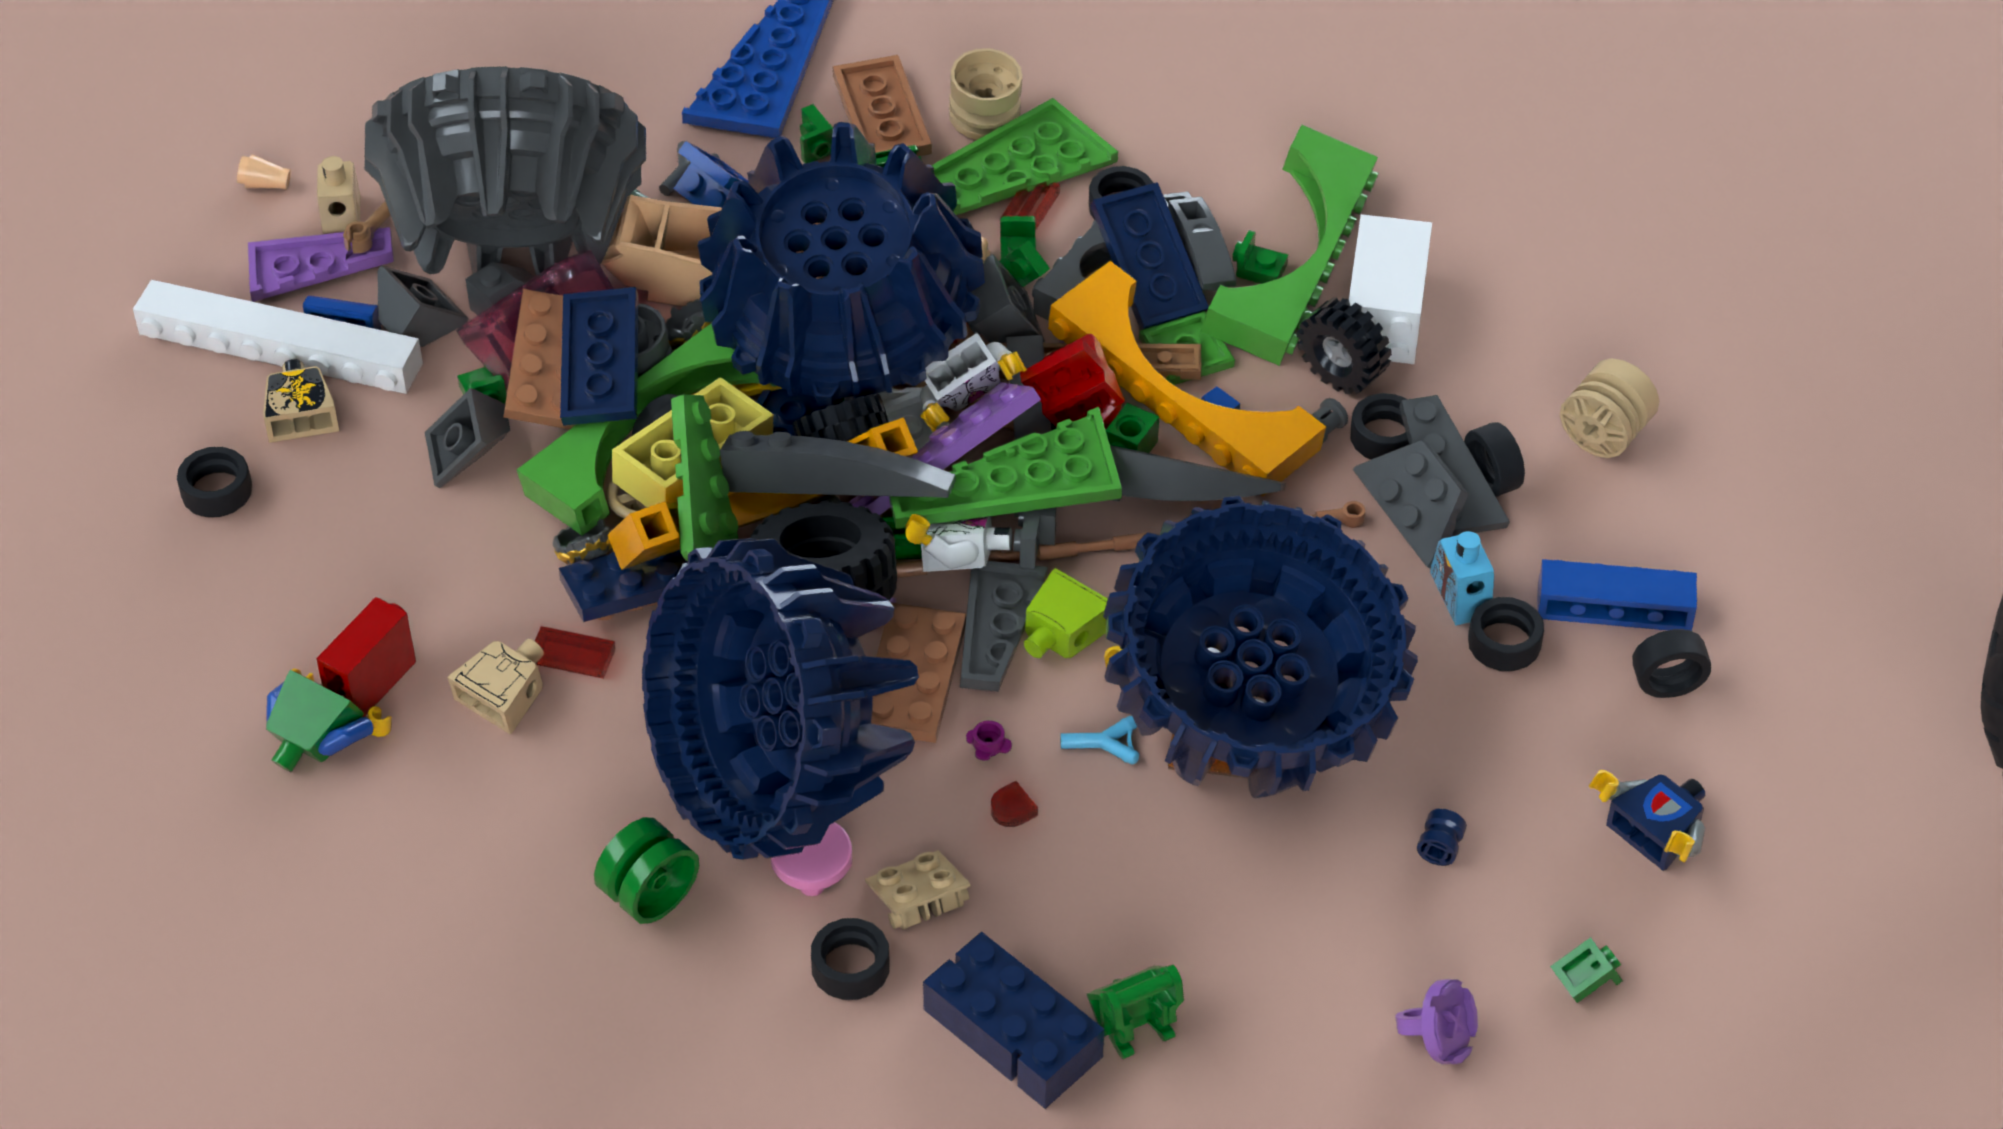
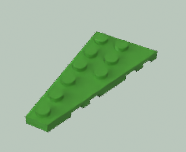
M683 394L671 399L673 439L677 447L681 449V463L675 464L676 478L679 480L683 479L684 493L683 496L677 497L680 549L682 556L688 562V553L696 548L712 547L713 549L718 541L739 538L737 534L738 522L732 513L728 497L729 485L723 476L719 460L720 448L714 439L710 424V408L705 402L704 395Z
M1096 407L1087 411V417L1074 422L1066 419L1057 423V429L1042 435L1034 432L984 452L982 459L967 464L964 460L952 465L950 473L955 474L956 482L948 498L889 496L895 527L900 529L906 528L905 526L912 514L924 517L930 524L1122 499V486L1100 409Z

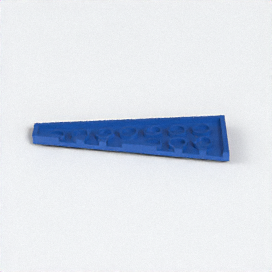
M778 0L774 6L769 5L765 10L764 18L759 24H753L732 49L730 59L721 68L718 67L713 72L711 82L705 89L700 88L698 90L696 100L689 108L684 107L682 123L772 138L781 136L834 0Z

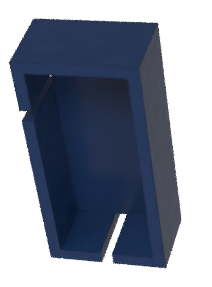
M982 931L955 954V963L950 959L947 960L923 981L924 1011L1010 1081L1017 1077L1018 1053L1020 1057L1018 1058L1017 1087L1044 1109L1051 1105L1103 1058L1104 1028Z

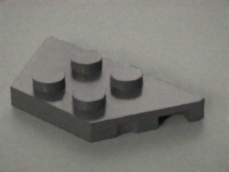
M1420 440L1356 465L1353 471L1425 566L1431 569L1438 541L1445 537H1451L1456 526V517L1462 511L1469 494L1431 445Z

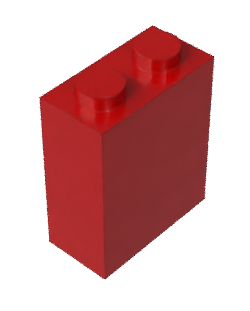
M375 597L316 658L322 686L354 703L364 713L362 717H365L369 709L374 707L416 663L407 612L395 603L389 604L378 597Z

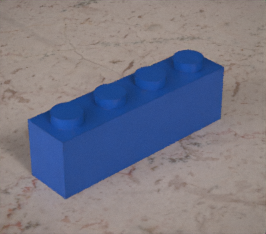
M1542 559L1537 595V611L1542 619L1657 630L1684 629L1692 631L1697 610V573Z

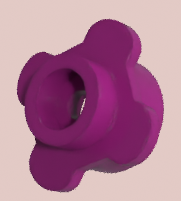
M982 721L966 734L967 743L973 745L976 750L975 756L981 761H987L998 753H1008L1012 749V742L1005 738L1003 726L995 721Z

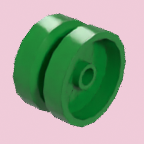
M643 817L628 824L607 844L596 864L594 871L595 885L614 902H619L620 907L638 923L650 924L670 913L688 894L699 871V856L679 838H674V835L654 817Z

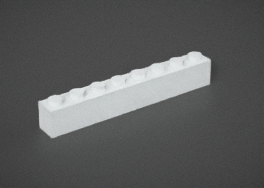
M156 280L149 282L133 308L140 335L176 342L185 346L212 350L217 353L239 356L253 361L257 360L281 367L286 361L297 359L304 363L305 368L314 366L320 368L324 376L378 387L387 391L391 390L407 394L423 364L419 338Z

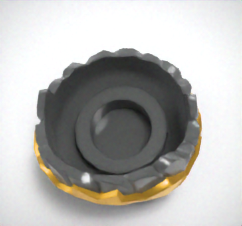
M699 299L694 302H688L680 310L675 307L671 308L670 313L672 317L668 318L665 322L669 335V344L680 347L711 324V322H705Z
M599 519L597 525L583 536L571 527L562 529L557 536H554V552L558 559L565 564H573L582 560L590 561L605 556L612 547L607 536L611 529L610 527H605L603 519Z

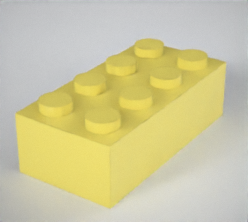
M718 378L694 394L704 395L705 402L711 411L710 424L713 436L720 449L728 436L736 432L749 431L754 435L773 434L774 414L723 378ZM672 410L612 449V482L646 507L664 501L666 503H677V497L684 495L683 479L679 480L676 478L675 464L681 463V449L677 447L673 439Z

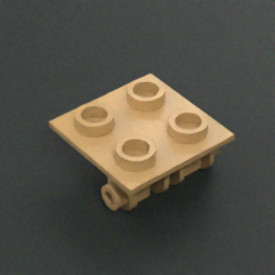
M939 850L921 853L914 860L899 866L883 868L876 875L865 879L868 886L892 911L888 914V918L893 929L901 927L904 930L920 923V915L925 921L929 920L930 912L927 903H929L933 914L937 917L941 915V911L946 913L960 908L964 905V901L969 900L967 887H970V882Z

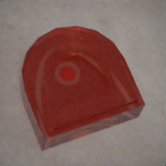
M1014 781L993 794L991 798V816L999 825L1016 827L1037 817L1038 806L1019 783Z

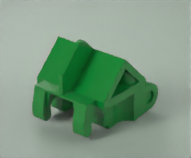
M1173 964L1169 966H1151L1125 978L1115 979L1113 983L1087 993L1096 1021L1104 1028V1037L1109 1035V1039L1122 1059L1135 1054L1129 1041L1134 1040V1029L1148 1023L1163 1042L1176 1037L1170 1024L1177 1021L1176 1010L1184 1002V993L1180 973Z

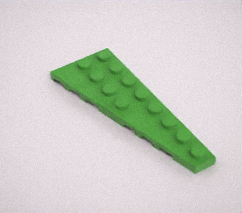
M1051 98L931 166L934 167V175L941 183L952 182L955 185L957 206L954 213L959 215L1118 162V151L1058 101Z

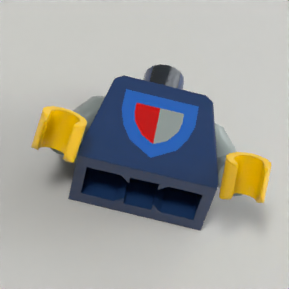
M1599 770L1588 785L1590 789H1596L1601 792L1599 799L1602 802H1607L1608 799L1612 800L1606 826L1663 872L1677 856H1679L1680 861L1686 862L1688 857H1695L1701 852L1705 826L1701 822L1704 808L1700 801L1705 797V790L1697 780L1688 779L1681 786H1678L1666 775L1658 774L1649 780L1619 782L1612 773L1606 770Z

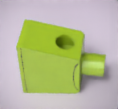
M1055 568L1027 607L1025 632L1029 637L1024 641L1026 651L1035 658H1041L1051 649L1064 658H1072L1106 633L1107 620L1103 617L1108 598Z

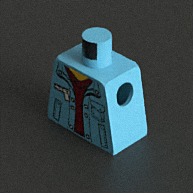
M1465 531L1460 535L1443 538L1438 541L1430 573L1455 626L1470 623L1475 609L1483 602L1493 599V567L1483 549L1480 537L1474 532ZM1467 587H1469L1470 593H1467Z

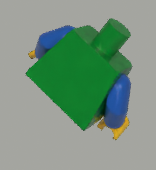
M293 668L287 674L285 681L267 695L266 730L282 742L271 761L289 772L293 771L303 753L319 762L326 761L329 756L369 735L376 737L388 735L391 731L392 717L387 716L385 719H381L382 709L377 706L369 709L368 718L362 717L364 713L350 700L315 683L313 673H309L304 677L301 675V670Z

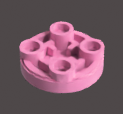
M834 822L829 825L819 844L805 846L799 854L771 858L772 869L779 879L787 885L801 889L802 893L807 896H817L823 892L824 888L840 881L852 866L850 838L846 831Z

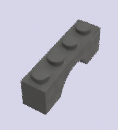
M1096 219L1083 237L1079 236L1075 240L1070 251L1064 257H1059L1056 260L1052 270L1044 278H1039L1035 283L1032 297H1034V312L1036 315L1049 321L1051 304L1084 281V277L1090 272L1101 268L1109 261L1113 262Z

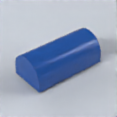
M311 295L307 296L303 303V312L306 314L381 330L382 324L378 321V305Z

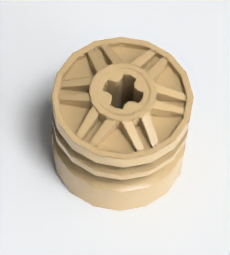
M985 48L966 52L955 60L950 74L951 93L949 96V117L955 129L968 138L978 140L1020 116L1022 70L1015 58L1003 51Z
M1610 358L1600 361L1562 403L1560 419L1570 439L1581 449L1595 456L1611 458L1619 456L1629 446L1631 441L1657 413L1660 401L1657 389L1644 372L1624 360Z

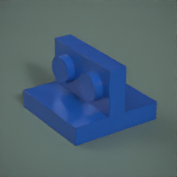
M687 141L684 142L678 151L691 163L673 189L692 204L723 207L733 182L743 180L749 184L745 177L723 160Z

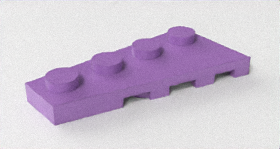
M390 227L378 228L372 238V248L359 254L353 253L352 242L350 243L351 250L347 251L345 249L344 232L248 242L249 284L252 302L394 262Z

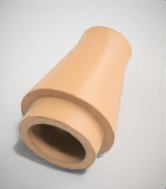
M253 154L250 157L242 156L237 172V183L245 184V188H281L287 190L291 169L283 168Z

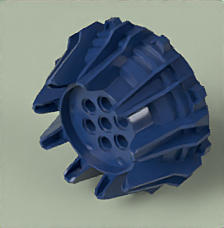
M838 122L833 127L830 161L820 163L814 161L805 163L802 166L789 139L785 136H778L765 146L755 171L747 172L749 184L743 180L733 182L721 211L708 216L707 223L710 237L700 240L697 245L701 265L712 272V275L699 281L701 296L699 299L705 322H711L716 345L729 347L734 350L731 357L733 367L742 375L755 372L758 375L760 384L765 386L772 383L787 390L789 396L793 397L805 393L813 395L817 405L831 406L841 397H865L885 391L888 394L892 393V387L898 384L908 383L916 386L927 379L925 368L933 361H946L949 357L948 348L955 339H964L967 336L966 322L977 319L980 310V299L971 292L985 283L981 233L973 229L968 218H958L954 213L957 206L955 185L952 182L941 183L934 175V167L930 164L925 165L904 143L894 145L883 168L877 166L875 144L868 143L856 125L848 122Z
M1240 496L1224 497L1221 507L1210 511L1209 509L1205 510L1195 507L1192 509L1189 517L1178 523L1171 520L1163 522L1160 535L1147 532L1137 542L1135 553L1140 561L1138 563L1121 565L1114 587L1117 592L1109 594L1103 617L1107 620L1106 639L1120 645V649L1123 650L1109 659L1104 677L1106 682L1120 686L1121 693L1117 703L1118 711L1132 715L1141 736L1152 735L1162 727L1167 728L1175 735L1170 743L1165 762L1173 763L1177 775L1188 783L1199 786L1214 761L1218 759L1228 763L1232 775L1248 778L1249 791L1253 798L1276 795L1297 785L1302 791H1309L1316 771L1323 772L1334 766L1340 767L1352 760L1367 762L1378 742L1377 738L1388 739L1391 736L1398 716L1390 701L1407 700L1414 681L1412 673L1418 662V656L1408 650L1416 632V627L1405 619L1404 615H1401L1400 612L1405 608L1409 597L1403 585L1391 583L1389 578L1385 577L1388 567L1385 564H1378L1364 548L1366 544L1362 540H1351L1342 533L1341 521L1328 514L1321 518L1317 516L1315 518L1303 514L1302 508L1296 507L1293 509L1286 506L1269 504V501L1265 500L1262 501L1261 505H1251V503H1245ZM1237 627H1244L1250 632H1243ZM1275 641H1282L1285 644H1287V646H1281L1277 644ZM1207 648H1215L1221 653H1213ZM1245 662H1253L1257 664L1258 667H1251L1247 665ZM1283 676H1291L1296 681H1289L1285 679ZM1215 683H1223L1229 689L1220 688ZM1253 697H1261L1267 703L1258 702Z
M772 538L721 540L716 543L713 549L712 547L696 548L688 553V563L682 564L677 576L673 577L663 590L657 602L656 610H652L646 636V650L643 655V709L647 734L650 737L651 750L657 769L682 819H689L690 824L697 831L710 840H715L726 853L731 852L733 858L741 860L757 858L759 853L766 859L799 854L805 846L819 844L829 825L884 791V781L879 775L903 762L912 753L915 741L911 733L902 729L872 724L871 720L873 696L915 685L919 678L918 668L911 660L865 656L858 638L887 624L893 618L894 606L880 594L853 586V580L849 574L788 554Z

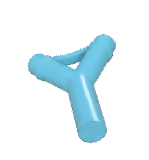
M1128 716L1101 733H1060L1061 749L1102 748L1122 759V761L1133 765L1137 763L1140 757L1139 752L1134 750L1131 741L1132 732L1137 728L1133 717ZM1127 734L1128 746L1117 741V739Z

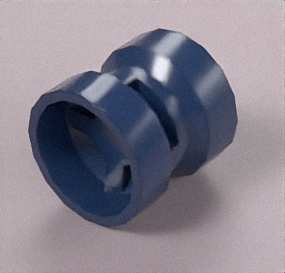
M1432 810L1425 822L1424 828L1426 832L1420 836L1417 844L1418 854L1431 864L1439 866L1452 864L1458 854V843L1463 839L1467 825L1465 820L1451 810Z

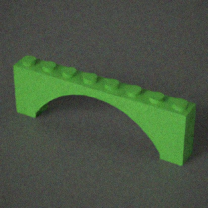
M1301 125L1290 146L1282 170L1293 176L1309 200L1318 227L1317 250L1306 263L1279 279L1248 287L1227 288L1220 285L1207 310L1200 332L1280 366L1285 353L1293 355L1300 339L1297 337L1296 331L1300 329L1299 325L1312 314V311L1307 309L1308 306L1316 307L1323 291V287L1319 286L1320 281L1327 284L1335 266V264L1330 262L1331 258L1338 260L1346 241L1341 239L1342 235L1350 236L1357 220L1352 215L1354 212L1360 215L1368 197L1363 192L1364 190L1371 192L1379 173L1373 171L1378 157Z
M709 324L638 378L637 417L650 402L665 394H675L677 396L683 394L690 395L699 392L720 377L731 385L759 383V378L755 372L742 375L733 367L731 357L734 350L729 347L716 345L712 325ZM636 419L576 424L517 469L525 496L583 536L597 525L599 519H605L610 515L603 488L607 468L612 459V449L620 445L623 439L631 432Z

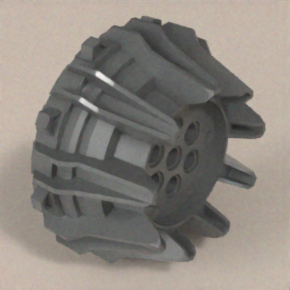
M508 66L474 67L471 69H456L436 73L426 78L422 77L399 87V90L392 92L385 100H377L372 105V118L365 123L364 170L380 185L403 249L409 252L414 250L419 265L428 274H437L444 268L454 240L467 244L472 274L493 261L500 263L503 248L529 247L538 281L545 285L556 284L563 275L572 242H574L582 264L589 269H596L600 266L606 255L628 195L641 185V165L646 161V128L638 121V116L624 102V97L613 93L601 85L593 84L589 80L543 69L508 68Z

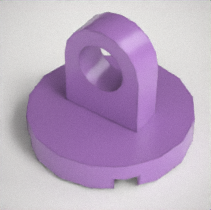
M1458 979L1435 981L1427 991L1422 1008L1404 1010L1395 1015L1398 1034L1423 1036L1429 1055L1440 1064L1462 1063L1472 1051L1473 1047L1468 1046L1470 1037H1476L1478 1029L1477 1008L1474 997L1468 988H1462L1461 984L1463 982Z

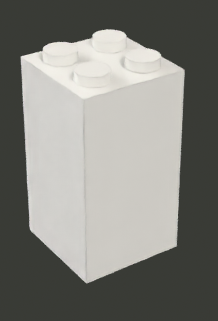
M1361 214L1349 294L1350 306L1356 302L1362 306L1361 312L1365 314L1369 311L1374 316L1371 320L1375 325L1380 323L1383 328L1380 332L1381 335L1387 336L1390 342L1385 347L1391 349L1392 355L1388 358L1391 362L1415 364L1432 222Z

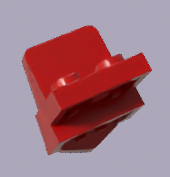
M1087 334L1045 356L1042 361L1028 367L1025 372H1020L1021 383L1024 386L1034 387L1041 398L1043 414L1056 428L1057 423L1066 419H1070L1072 422L1087 417V411L1099 407L1106 430L1121 411L1122 403L1125 402L1116 376L1109 368L1100 342L1093 334Z

